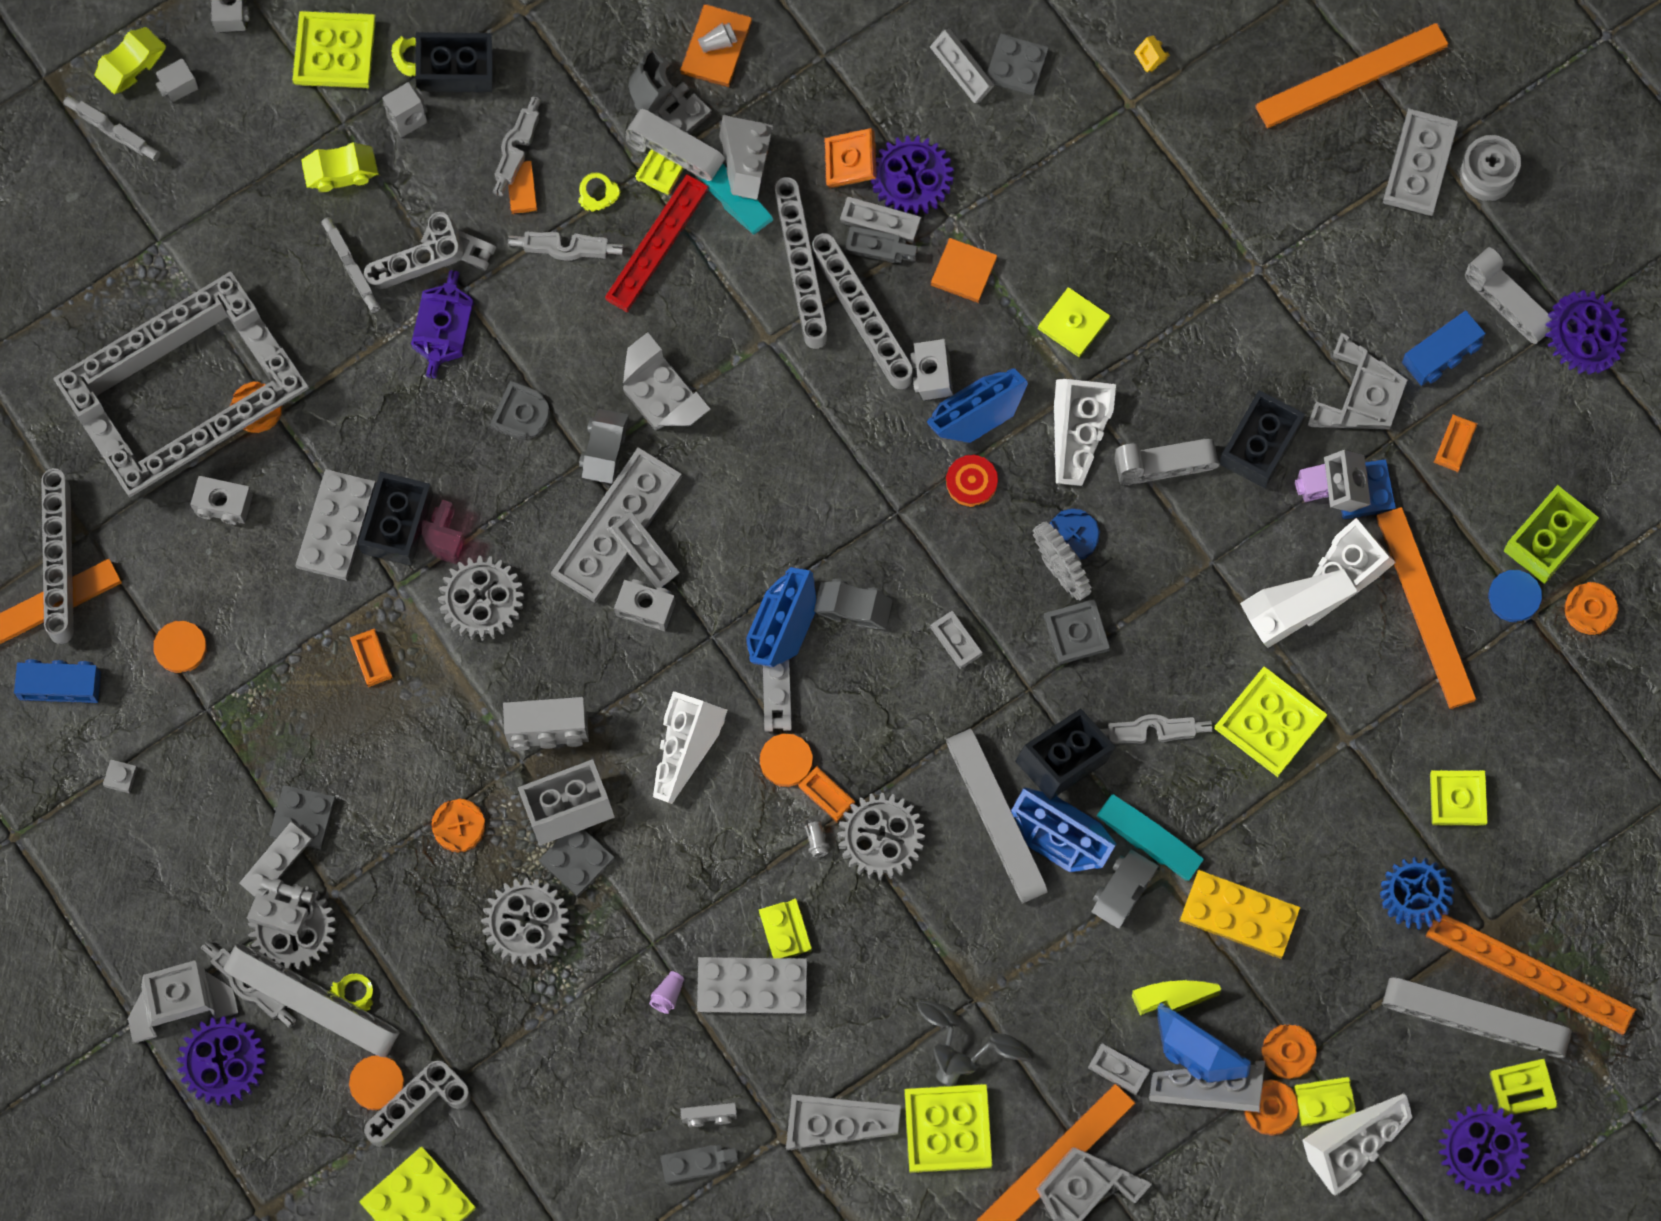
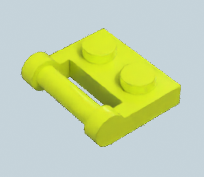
M1544 1059L1490 1072L1499 1109L1503 1108L1502 1117L1505 1118L1509 1114L1515 1115L1545 1107L1548 1110L1557 1107ZM1539 1089L1543 1091L1544 1097L1510 1105L1507 1099L1509 1096Z

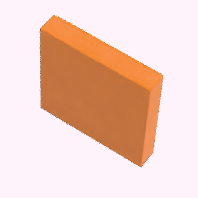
M872 128L825 138L826 185L829 188L876 179L875 131Z
M949 238L932 278L931 286L979 303L997 260V255Z

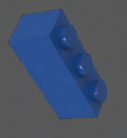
M1465 310L1405 353L1402 364L1421 386L1428 381L1433 383L1442 376L1443 370L1448 367L1450 369L1456 367L1463 360L1462 357L1468 352L1470 354L1477 352L1483 346L1482 341L1486 333Z
M28 659L25 663L17 662L14 694L19 700L98 703L101 672L94 663L88 661H80L77 665L68 664L66 661L54 660L52 664L42 663L39 660Z

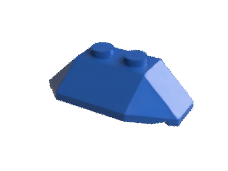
M1014 368L1009 369L1007 372L982 377L954 394V396L941 402L933 412L932 417L927 420V423L940 438L970 443L1014 416L1028 385L1027 380Z
M790 567L785 572L786 574L766 591L746 637L750 662L753 664L774 667L798 654L815 614L816 595L813 572L810 570Z
M1025 787L1011 810L1026 845L1068 872L1103 868L1116 846L1114 840L1098 821L1057 796L1049 800L1043 792Z
M1159 1004L1157 1019L1163 1052L1172 1063H1180L1188 1069L1192 1076L1197 1079L1202 1078L1208 1083L1248 1077L1251 1066L1249 1060L1240 1056L1237 1052L1175 1011L1167 1008L1164 1004Z

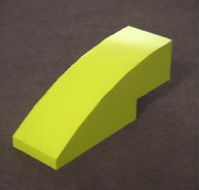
M1168 981L1133 990L1132 998L1140 1016L1158 1009L1160 1003L1177 1013L1220 995L1221 988L1218 984L1202 981Z

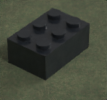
M416 32V88L419 91L492 92V33Z
M1258 390L1223 451L1219 465L1266 489L1301 428L1305 414Z
M380 471L358 541L361 553L412 566L434 495L431 484Z
M1080 708L1025 744L1015 762L1046 797L1052 800L1106 764L1116 747Z

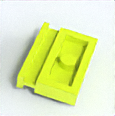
M651 149L636 174V180L645 182L646 185L669 195L684 168Z
M796 899L759 909L773 958L788 959L801 953L812 951Z
M1349 1077L1295 1085L1294 1090L1299 1105L1298 1111L1301 1126L1337 1121L1356 1113Z

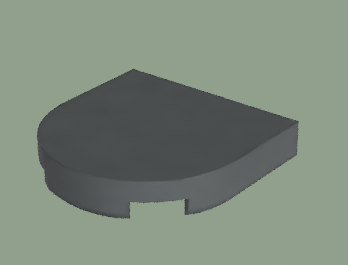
M510 380L489 426L490 429L516 439H531L540 435L546 429L550 420V409L541 393Z

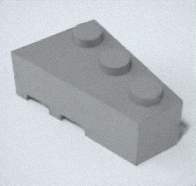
M723 115L719 138L723 145V156L727 163V174L732 195L757 200L773 125Z

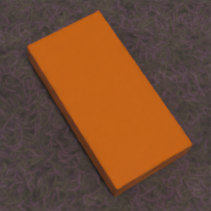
M525 161L517 172L513 184H508L512 214L537 211L532 162Z
M1453 414L1434 463L1458 472L1477 423Z
M375 628L350 637L368 687L393 678Z
M817 766L798 785L807 796L836 822L844 816V812H848L851 809V804L855 805V801Z

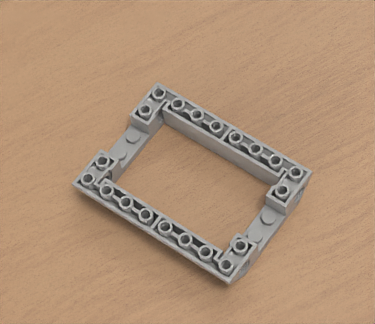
M231 271L53 378L129 498L309 389L283 348L279 347L261 320L257 309ZM228 317L271 382L137 462L96 396Z

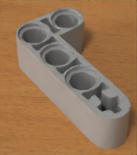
M645 109L638 111L626 130V142L635 150L645 152L647 148H650L707 181L713 179L725 160L724 156L716 149Z
M435 212L428 220L432 241L371 262L364 270V278L375 288L385 289L460 261L463 257L464 249L455 222L445 213ZM446 220V228L443 231H437L438 223ZM449 244H454V252L450 255H445V248ZM431 253L429 262L422 264L421 257L423 254ZM406 261V269L403 272H397L399 263ZM380 271L379 280H376L377 272Z
M1491 247L1486 248L1468 265L1465 273L1466 280L1527 340L1537 344L1546 333L1552 330L1545 326L1552 319L1548 317V313L1502 270L1503 259Z
M1201 439L1140 450L1138 444H1126L1116 449L1114 458L1121 485H1131L1205 472L1219 467L1213 439Z
M434 1061L368 1121L365 1126V1135L374 1146H385L439 1095L452 1108L463 1109L470 1102V1091L465 1083L444 1062ZM436 1070L446 1071L443 1080L438 1082L432 1080V1075ZM422 1088L426 1091L423 1099H412V1094L416 1089ZM462 1089L464 1090L462 1099L454 1101L450 1098L452 1091ZM398 1107L405 1108V1115L401 1119L392 1118L394 1109ZM386 1117L389 1120V1122L393 1125L392 1128H390L389 1125L386 1124V1122L384 1121ZM375 1128L382 1129L384 1134L379 1137L375 1135L373 1130Z

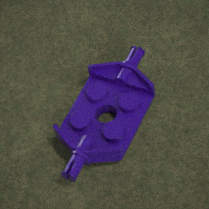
M449 270L447 283H444L443 286L428 289L422 293L411 345L415 351L428 360L429 365L426 374L428 378H431V375L433 379L437 378L439 364L463 357L462 350L474 302L457 288L460 273L455 270L454 273L453 270ZM439 316L449 318L448 323L444 326H437L435 320Z

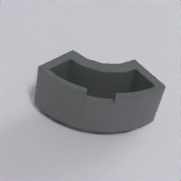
M654 48L649 49L645 53L629 79L630 94L637 110L645 109L649 112L659 110L673 89L665 74L670 64Z
M598 408L595 417H590L587 432L591 433L587 450L581 453L579 467L583 468L582 478L613 483L620 462L618 460L620 447L624 445L629 414Z
M832 579V582H820L814 612L841 622V618L857 621L856 626L886 629L893 599L884 595V591L878 588L871 587L867 590L850 586L842 579Z
M1132 849L1126 857L1120 855L1113 866V870L1116 872L1106 888L1100 887L1093 898L1096 904L1092 913L1119 929L1129 917L1159 866Z

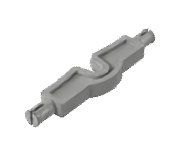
M70 95L65 98V106L76 111L81 118L99 128L115 141L126 145L142 156L143 154L153 161L159 158V151L147 145L145 140L122 125L114 126L106 115L83 101L79 102Z
M531 97L528 108L521 109L514 128L505 135L502 141V158L495 173L497 183L493 190V193L497 196L498 193L499 196H503L507 184H513L516 174L525 160L524 152L514 148V146H528L532 143L534 131L539 121L537 110L541 103V100L537 97L536 100L535 97Z
M330 217L323 219L321 223L364 302L369 307L371 313L377 312L380 306L358 265L355 264L338 229L334 226Z
M525 232V236H508V246L524 247L525 252L549 254L556 259L564 261L575 260L580 257L606 258L607 254L623 255V244L608 243L607 238L574 234L569 247L564 248L561 246V235L558 232Z
M1153 714L1142 716L1134 722L1110 723L1108 729L1100 730L1113 744H1143L1147 741V728L1149 727L1156 729L1160 742H1167L1177 739L1194 738L1196 733L1212 732V722H1195L1193 717L1167 719L1164 716Z
M209 940L205 944L211 950L204 944L202 945L201 949L212 958V965L229 979L230 985L238 997L246 1002L255 1003L273 1020L278 1017L288 1028L293 1026L286 1017L293 1024L297 1019L285 1010L286 1005L253 987L245 988L244 982L224 971L223 968L230 953L225 949L218 950Z

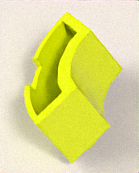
M147 27L131 30L116 49L100 58L99 66L94 75L114 95L135 84L138 81L135 77L145 68L150 70L164 52L166 45Z
M354 142L337 149H317L301 160L307 187L316 188L320 192H327L333 188L353 184L364 185L369 182L370 178L378 174L373 147Z

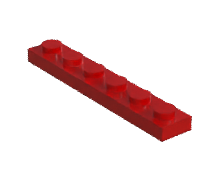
M686 174L606 294V301L628 313L709 191L707 185Z

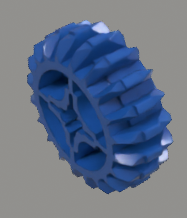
M1414 857L1411 864H1408L1407 860L1403 859L1402 867L1394 864L1392 866L1394 873L1386 872L1385 878L1387 880L1381 882V888L1384 890L1380 892V897L1384 899L1382 902L1383 908L1389 909L1388 916L1390 918L1396 916V923L1400 924L1406 920V927L1408 929L1412 926V923H1416L1417 929L1420 930L1423 922H1426L1427 926L1431 927L1432 919L1440 922L1442 920L1440 913L1446 915L1449 913L1447 906L1453 904V898L1450 896L1454 894V888L1450 887L1452 879L1445 877L1446 870L1444 868L1438 870L1437 862L1429 866L1427 858H1424L1422 863H1418V859ZM1420 876L1415 880L1408 879L1410 877ZM1430 881L1434 882L1439 889L1438 898L1433 897L1432 892L1428 890ZM1397 887L1406 896L1404 905H1401L1395 897ZM1419 906L1426 907L1425 909L1414 910Z

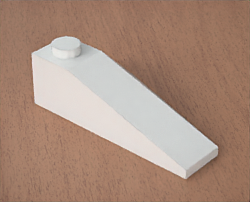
M1356 518L1335 536L1332 546L1325 557H1322L1319 567L1312 577L1344 569L1359 592L1396 562ZM1342 603L1338 604L1337 606L1333 607L1332 609L1317 617L1313 621L1309 622L1307 625L1309 627L1312 626L1314 623L1319 621L1321 618L1326 616L1328 613L1333 611Z
M1343 569L1262 589L1240 604L1263 644L1269 648L1358 593Z
M673 691L664 716L663 725L667 726L666 739L661 740L660 749L664 750L662 762L657 766L653 797L671 804L674 802L719 736L725 721L726 709Z
M1401 1094L1324 1125L1303 1139L1309 1163L1332 1194L1337 1195L1356 1182L1362 1175L1360 1170L1369 1160L1374 1162L1379 1156L1377 1151L1386 1141L1391 1142L1411 1120L1412 1114L1407 1096Z

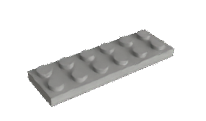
M637 448L551 572V576L595 603L629 555L610 531L609 527L631 511L646 530L681 480L682 474L642 449Z

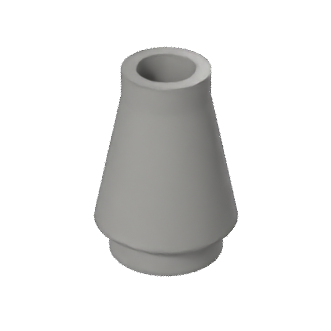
M721 23L705 36L699 38L698 41L705 53L711 50L733 46L732 43L737 42L730 23L725 25Z

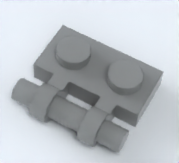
M682 82L679 86L673 87L661 108L651 113L690 134L712 113L695 94L687 100L683 97L689 88ZM675 102L679 107L669 114L666 109Z
M263 878L260 887L269 890L268 896L256 895L247 916L248 921L299 937L308 916L307 909L300 907L302 901L312 903L315 894L306 891L305 887L299 885L293 887L283 884L282 880L276 878L273 880ZM280 894L292 897L290 903L279 901Z

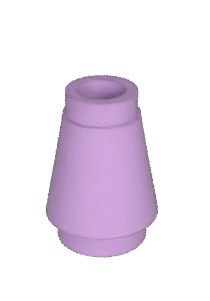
M671 971L650 995L652 998L650 1005L662 1013H669L670 1009L675 1008L684 978L680 974Z

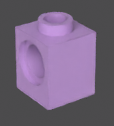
M1325 464L1300 470L1298 479L1295 480V486L1298 495H1303L1304 502L1329 497Z

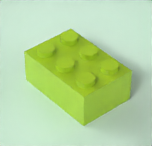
M1557 485L1508 541L1504 552L1545 584L1591 532L1599 517Z

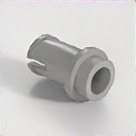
M818 821L805 825L810 843L809 853H812L815 858L827 855L830 846L825 841L822 823Z

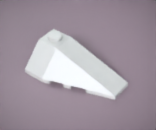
M1071 379L1056 380L1054 400L1056 483L1083 485L1093 461V454L1097 444L1101 441L1107 420L1111 418L1114 410L1116 384Z

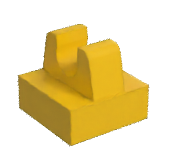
M1155 36L1146 37L1134 52L1146 72L1154 71L1158 65L1164 63L1169 57V53H1164L1161 48L1163 43L1157 41Z

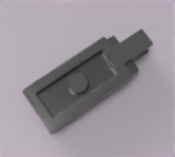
M853 226L849 229L845 246L846 254L893 263H901L902 259L916 261L918 253L917 246L906 244V240L901 239L899 235Z
M710 1145L660 1156L666 1184L719 1174V1171L726 1170L725 1164L738 1161L736 1148L722 1150L721 1145Z

